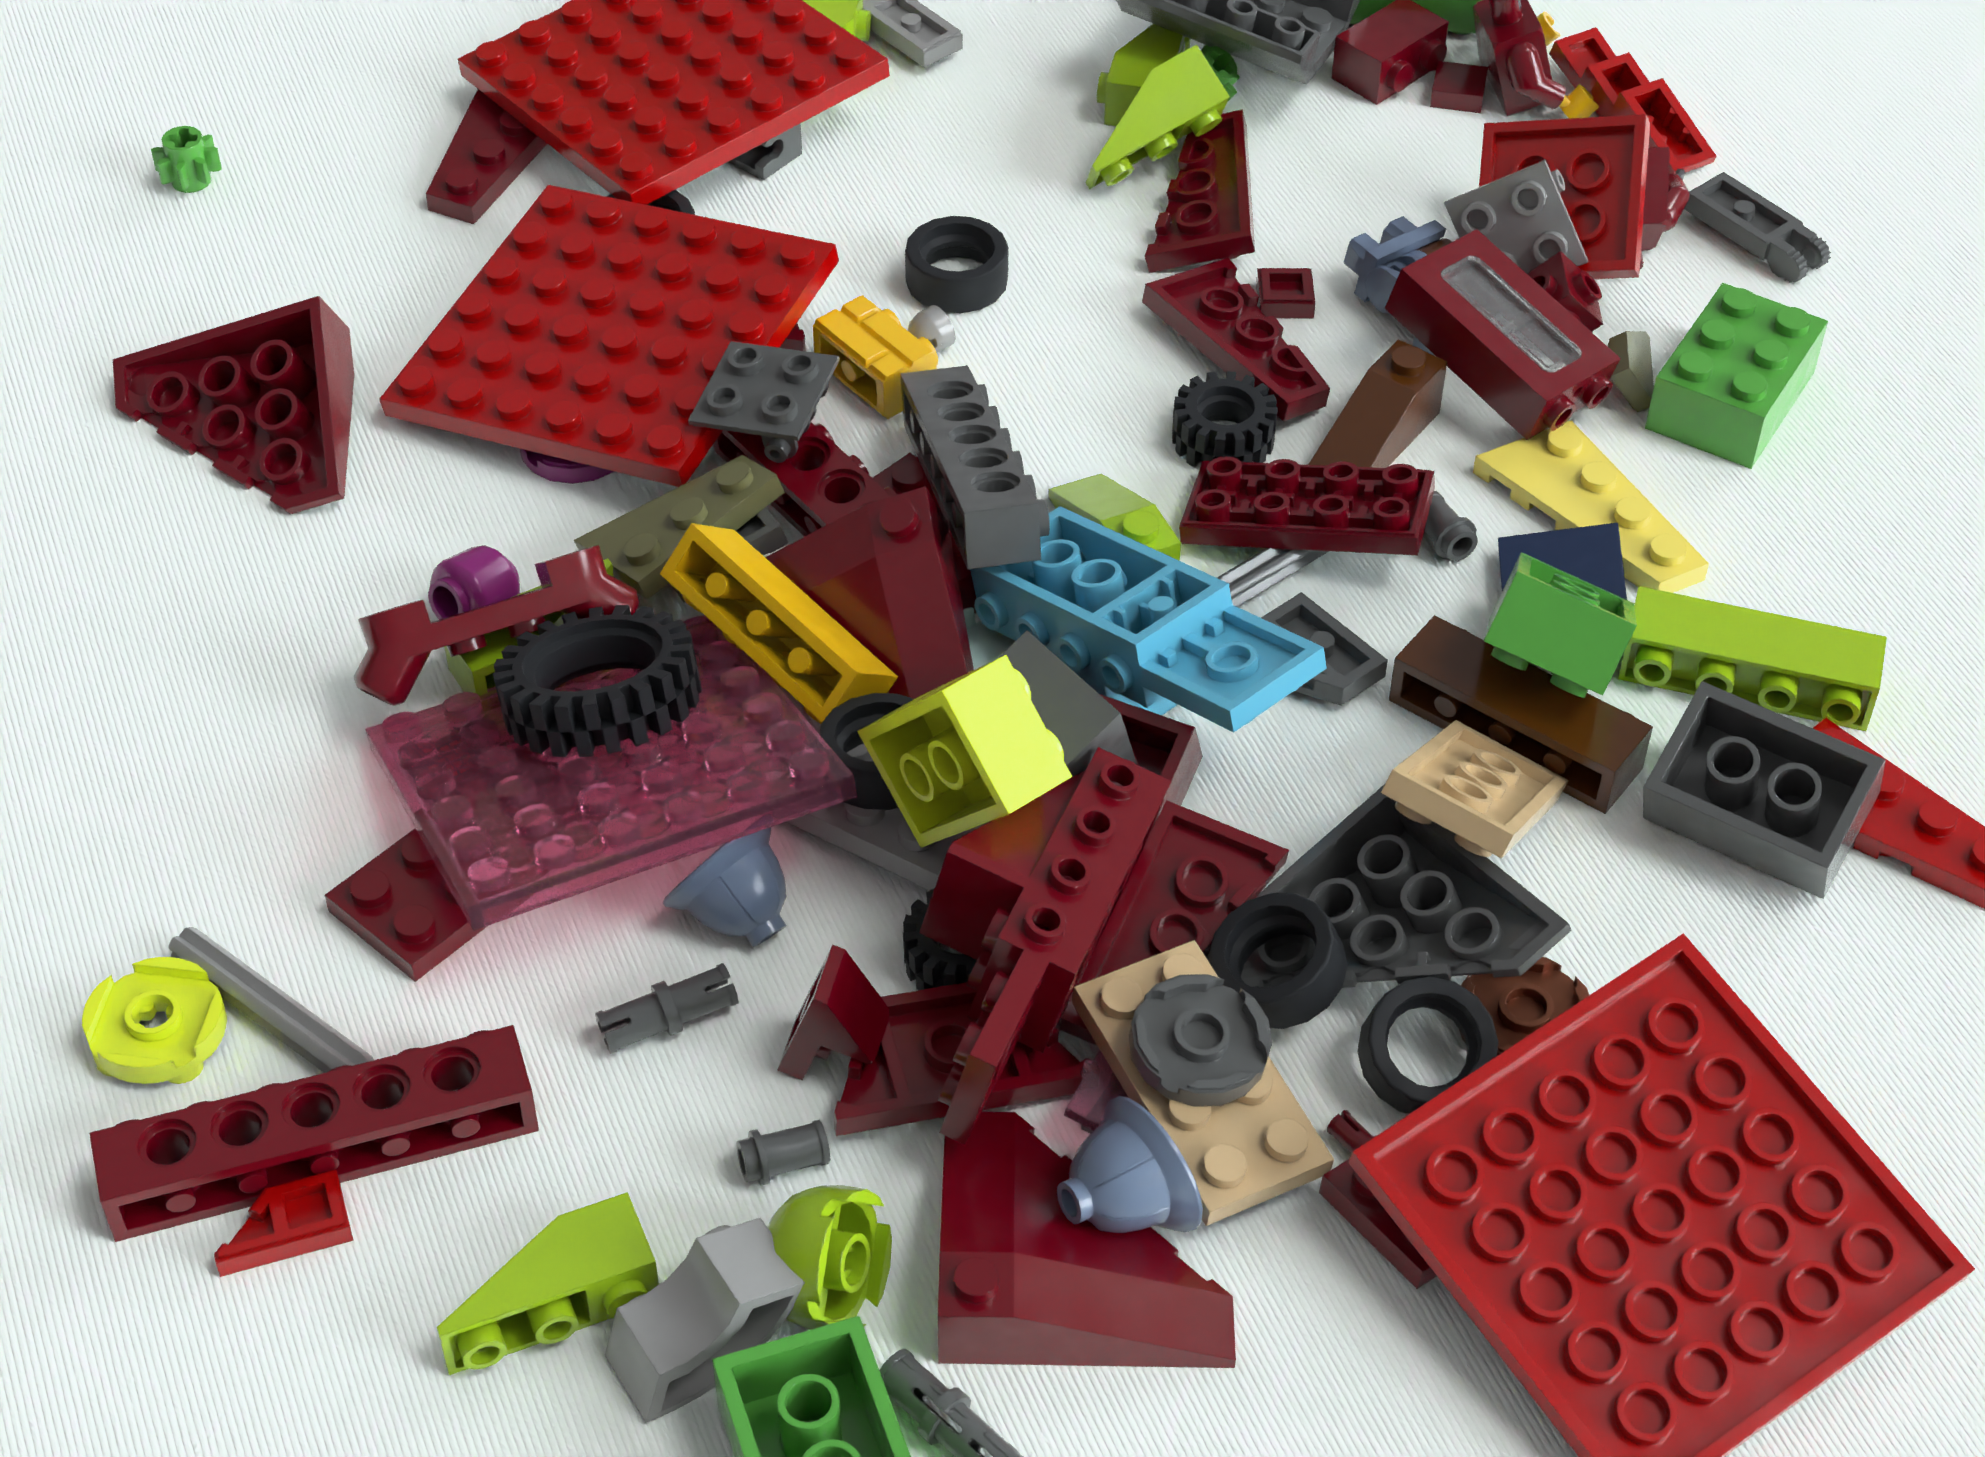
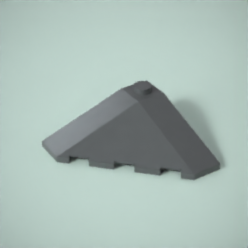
M1384 785L1257 896L1260 897L1270 893H1294L1319 905L1330 918L1344 946L1348 966L1342 988L1356 987V984L1361 982L1396 980L1398 984H1401L1406 980L1429 976L1451 981L1452 976L1493 974L1494 978L1521 976L1572 931L1566 920L1490 859L1476 855L1461 847L1454 839L1455 833L1433 821L1431 824H1422L1401 814L1395 808L1396 801L1381 793ZM1290 934L1268 940L1255 949L1244 964L1241 975L1242 980L1251 987H1272L1288 982L1302 972L1313 957L1314 941L1305 935Z

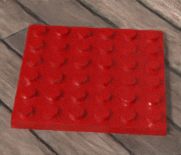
M571 0L563 4L561 8L537 20L525 22L519 29L494 41L485 42L479 45L476 50L457 59L463 78L610 194L620 200L645 205L890 76L888 58L803 0Z
M547 185L379 398L385 416L680 487L688 482L723 431L689 425L688 420L728 345L733 341L780 348L838 264L839 258L836 244Z
M1684 933L1354 1150L1348 1162L1578 1457H1725L1955 1288L1975 1270L1972 1264Z

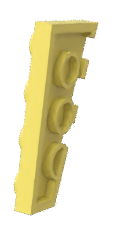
M1572 420L1554 431L1546 429L1528 440L1522 438L1475 456L1473 468L1475 475L1487 483L1494 479L1511 489L1510 499L1529 511L1535 506L1556 520L1555 530L1618 522L1624 577L1637 587L1642 586L1674 593L1705 580L1709 563Z

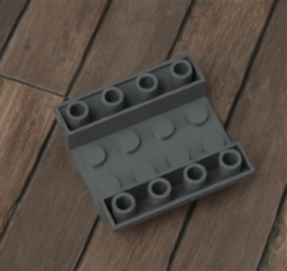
M1116 0L1122 12L1210 47H1219L1230 55L1307 85L1334 51L1336 36L1347 30L1360 0Z

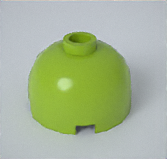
M822 1185L792 1195L772 1216L767 1228L772 1234L775 1252L805 1282L786 1320L802 1328L812 1330L856 1317L865 1298L878 1307L884 1295L888 1279L892 1249L890 1225L877 1223L876 1212L872 1206H884L878 1195L864 1188L844 1185Z

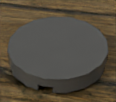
M1208 974L1178 975L1157 983L1145 995L1144 1001L1136 1008L1129 1031L1131 1060L1143 1080L1164 1097L1193 1107L1221 1106L1245 1096L1261 1080L1272 1046L1269 1019L1254 997L1242 988H1240L1238 993L1230 987L1223 986L1224 979Z

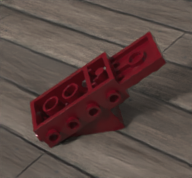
M1098 747L1085 771L1057 785L1011 814L988 822L953 841L950 845L919 933L977 960L966 986L977 991L968 1014V1018L976 1021V1023L971 1022L953 1058L955 1064L939 1095L938 1101L949 1106L939 1133L965 1145L1016 1043L1020 1042L1039 1052H1044L1073 994L1074 987L1077 986L1150 835L1172 783L1171 780Z

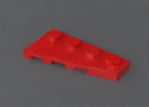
M1824 718L1814 726L1813 729L1886 760L1880 793L1855 839L1853 849L1875 859H1878L1879 856L1894 857L1911 865L1912 876L1985 909V826L1829 719Z

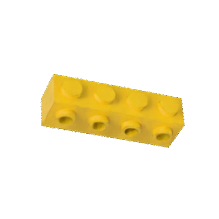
M691 523L659 573L682 594V598L689 606L704 614L722 631L727 641L750 656L763 668L764 674L772 682L787 690L804 706L806 713L820 724L832 709L851 698L872 693H888L898 678L894 672L733 529Z

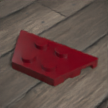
M967 982L881 997L889 1009V1019L875 1061L872 1064H866L850 1058L847 1081L841 1100L837 1101L834 1111V1131L836 1136L946 1116L949 1106L938 1101V1098L955 1064L953 1058L971 1022L976 1023V1021L968 1018L977 993L976 990L966 986ZM1055 1028L1043 1053L1017 1042L983 1110L1097 1090L1099 1077L1097 1066L1088 1057L1081 1062L1058 1041L1059 1030Z

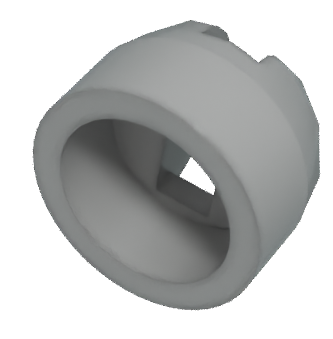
M931 305L920 311L909 322L907 331L916 338L925 337L928 339L937 353L955 343L956 335L953 325L946 313L936 305Z

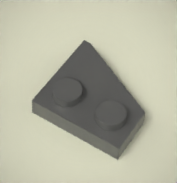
M1302 592L1261 617L1324 647L1327 669L1303 684L1295 692L1342 706L1386 676L1388 659Z

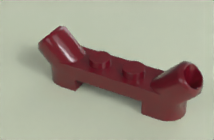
M599 545L578 550L535 564L542 588L431 622L424 600H417L359 618L358 621L368 650L353 677L357 688L387 704L397 706L405 703L432 650L447 646L450 656L453 657L487 646L484 634L508 627L511 638L520 636L524 632H534L538 630L537 625L545 622L544 615L556 611L564 614L575 612L579 620L589 617V608L602 606L604 615H612L616 605H629L631 615H633L639 604L637 591L628 584L607 574Z

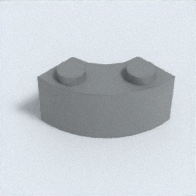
M761 1217L732 1227L728 1225L716 1227L695 1239L686 1259L665 1281L645 1295L638 1296L617 1308L605 1357L645 1422L652 1421L692 1402L715 1387L713 1358L767 1343L793 1309L805 1282L776 1254L772 1234Z

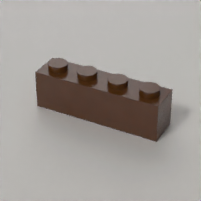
M1434 615L1395 657L1389 701L1442 729H1445L1455 720L1564 777L1568 780L1563 790L1564 793L1606 814L1642 771L1653 726L1589 693L1586 694L1585 698L1558 688L1550 682L1551 674L1530 663L1526 671L1499 661L1491 655L1494 648L1493 645L1484 642L1483 639L1471 634L1467 630Z

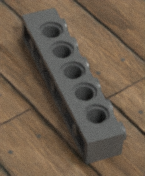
M968 365L900 373L905 430L940 509L948 521L949 529L967 570L1041 560L1040 537L1049 536L1050 532L1047 504L1045 499H1037L1033 476L1031 474L1024 475L1021 453L1019 450L1012 451L1009 430L1007 427L1000 428L996 405L989 406L985 384H977Z

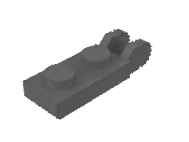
M1725 172L1689 191V201L1684 210L1739 244L1748 252L1756 255L1763 261L1767 260L1772 273L1780 278L1783 277L1784 281L1796 283L1807 276L1806 273L1809 272L1807 270L1808 267L1818 269L1828 263V260L1831 258L1830 246H1827L1826 241L1822 240V237L1818 238L1816 233L1803 226L1801 220Z

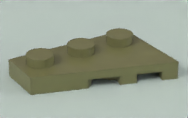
M741 455L573 541L578 550L599 545L603 560L608 558L612 563L614 578L635 588L637 594L648 600L669 583L659 573L691 523L736 531L785 492L777 474Z

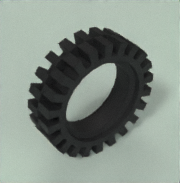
M616 605L612 615H604L602 606L589 608V617L579 620L576 613L571 612L562 615L563 625L560 626L554 625L549 620L537 625L539 636L524 632L516 638L518 646L507 645L502 651L503 659H496L494 664V682L509 736L513 735L514 741L521 747L529 743L530 751L542 754L550 747L553 757H566L573 747H577L579 758L593 757L595 746L606 745L607 754L622 751L620 741L630 739L636 747L649 742L648 730L662 736L672 730L670 720L682 723L689 716L688 708H696L699 702L698 693H702L690 630L686 629V624L681 619L674 621L671 613L663 610L655 615L652 607L641 606L633 615H631L629 605ZM620 668L643 670L631 678L598 689L575 692L553 690L579 676L602 670Z

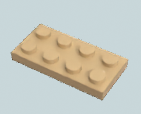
M1455 720L1392 769L1381 793L1395 800V808L1407 818L1422 824H1431L1433 821L1455 833V841L1464 849L1479 856L1490 857L1494 854L1502 859L1557 803L1568 780Z
M1193 940L1075 986L1071 1002L1127 1096L1151 1113L1177 1145L1195 1178L1203 1206L1202 1221L1205 1226H1208L1323 1177L1324 1174L1331 1170L1334 1158L1269 1056L1261 1080L1245 1096L1221 1106L1193 1107L1164 1097L1143 1080L1131 1060L1129 1031L1136 1008L1144 1001L1145 995L1157 983L1178 975L1208 974L1218 977L1196 941Z

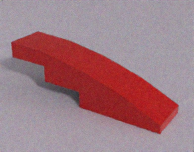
M1597 27L1554 42L1549 55L1574 89L1580 84L1593 96V101L1599 106L1595 111L1599 117L1647 115L1650 122L1648 148L1669 147V174H1675L1677 169H1684L1686 173L1715 161L1716 154L1665 80L1660 78L1649 82L1630 52L1616 56Z

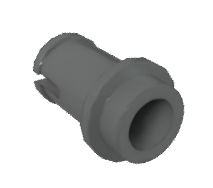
M1434 491L1424 531L1433 540L1432 546L1438 556L1452 561L1463 560L1477 546L1478 538L1476 536L1477 529L1475 524L1467 517H1459L1445 502L1442 495Z
M820 1119L812 1121L810 1124L760 1135L757 1129L751 1130L748 1133V1138L736 1142L739 1165L745 1182L758 1180L761 1186L770 1184V1176L819 1164L821 1166L827 1165L831 1160L827 1135Z

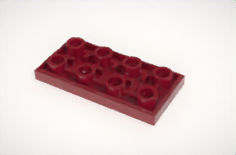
M1219 457L1212 461L1205 460L1202 461L1179 525L1181 544L1418 556L1435 490L1434 471L1416 469L1408 464H1394L1387 468L1357 467L1355 464L1346 461L1334 462L1326 466L1302 465L1290 459H1278L1270 463L1241 462L1234 457Z

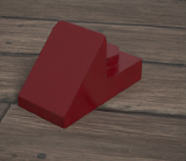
M832 944L795 1018L777 1071L803 1080L815 1056L827 1060L831 1050L866 1064H872L875 1061L889 1019V1009L846 949Z

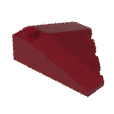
M320 296L112 359L115 405L124 415L136 422L141 418L157 427L156 432L164 439L191 455L199 452L214 461L212 466L217 471L247 489L253 486L272 496L270 501L289 514L344 499L354 387L350 329Z
M926 486L865 504L765 557L898 676L888 693L900 694L915 699L974 670L948 521Z
M982 1111L965 1145L944 1135L938 1289V1364L1235 1368L1233 1296L1213 1279L1206 1281L1178 1257V1249L1152 1227L1126 1233L1100 1231L1087 1220L1079 1224L1070 1222L1059 1205L1057 1187L1059 1183L1069 1179V1168L1072 1159L1067 1155L1060 1157L1034 1135V1127L1016 1112Z

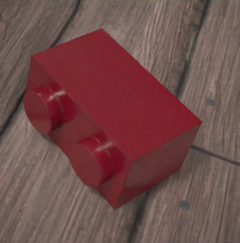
M1395 0L1336 36L1331 79L1377 105L1395 93L1404 90L1408 85L1427 73L1435 71L1437 62L1444 61L1447 54L1446 39L1449 21L1411 0Z

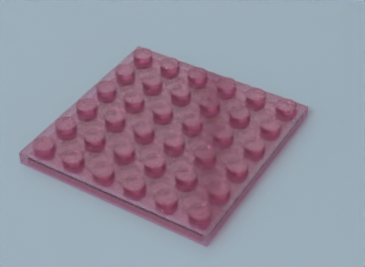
M696 616L683 621L686 624V629L690 630L702 686V693H698L699 702L696 708H688L689 716L682 723L670 720L672 730L662 736L648 730L649 742L637 747L630 739L620 741L622 751L607 754L606 745L595 746L593 757L579 758L577 747H573L566 757H553L550 747L542 754L530 751L529 743L521 747L514 741L513 735L509 736L505 727L496 686L487 689L488 693L480 696L473 692H462L448 697L443 704L415 713L399 712L387 717L381 724L365 729L374 757L473 931L856 798L857 792L853 773L768 673L743 650L737 648L734 643L727 641L722 631L706 616ZM622 668L602 670L579 676L553 690L575 692L598 689L631 678L643 670Z

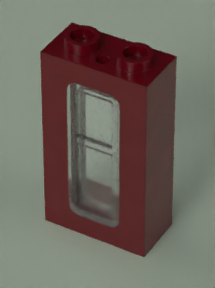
M1478 229L1402 268L1384 308L1435 356L1448 361L1447 367L1526 440L1547 428L1554 431L1563 426L1574 412L1584 406L1592 409L1599 405L1613 387L1610 378L1621 359Z

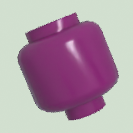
M482 545L466 549L444 559L433 569L428 591L431 609L440 620L520 594L518 571L510 560L494 548Z

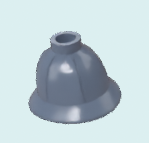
M769 811L756 816L726 841L664 898L663 905L672 909L687 910L698 921L713 931L727 936H746L752 947L758 946L784 929L787 925L780 916V912L787 897L785 877L779 861L769 845L771 836V814Z
M1121 1096L1109 1100L1104 1108L1100 1125L1089 1134L1077 1149L1069 1168V1179L1058 1184V1202L1066 1218L1073 1224H1079L1087 1220L1098 1230L1113 1233L1138 1231L1154 1225L1179 1232H1189L1197 1229L1202 1221L1203 1206L1195 1178L1177 1145L1156 1118L1134 1100Z

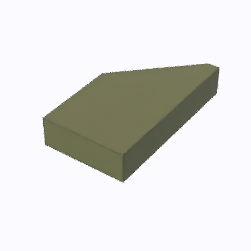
M1625 331L1609 338L1608 347L1621 358L1611 379L1632 409L1638 413L1650 407L1654 389L1650 336L1646 331Z

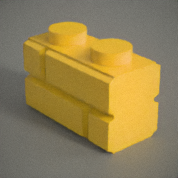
M863 295L842 305L841 311L834 309L817 318L813 325L814 353L839 356L840 361L832 375L887 420L903 411L900 373L937 369L938 356L932 343L925 337L916 338L901 326L898 317L890 309L881 310Z

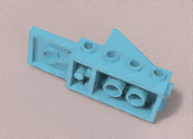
M1061 506L1048 513L1050 532L1049 536L1040 537L1041 560L970 569L976 594L975 610L982 624L987 628L996 630L1015 641L1028 630L1098 694L1159 715H1163L1175 706L1180 705L1234 733L1327 669L1324 647L1234 606L1231 600L1229 583Z

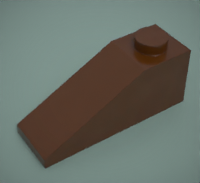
M1398 339L1367 370L1308 465L1327 466L1334 462L1346 461L1355 464L1357 467L1387 468L1440 413L1448 361Z

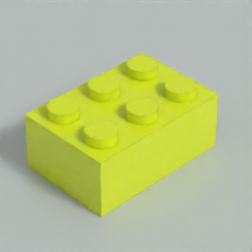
M1007 655L915 698L857 731L921 848L1009 815L1072 777L1064 762V752L1059 740L1050 730L1046 729L1031 701V691L1026 679L1018 670L1013 668Z

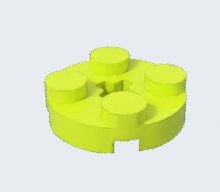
M154 957L133 963L134 973L123 976L115 983L112 975L99 983L85 1004L82 1015V1027L97 1069L103 1075L140 1084L164 1081L184 1084L200 1075L204 1067V1061L215 1052L221 1043L227 1024V1013L219 989L209 981L205 970L188 960L174 957ZM157 1012H166L168 1020L160 1026L144 1028V1025L139 1024L142 1020H152Z

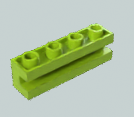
M1638 586L1634 604L1637 627L1624 651L1618 676L1619 680L1690 695L1695 694L1700 683L1703 681L1776 713L1819 722L1827 718L1837 726L1867 731L1880 691L1887 642L1886 636Z

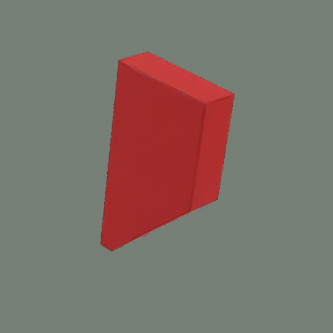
M337 1169L265 1188L248 1210L250 1215L248 1220L229 1244L222 1243L215 1252L214 1257L219 1275L222 1277L354 1241Z

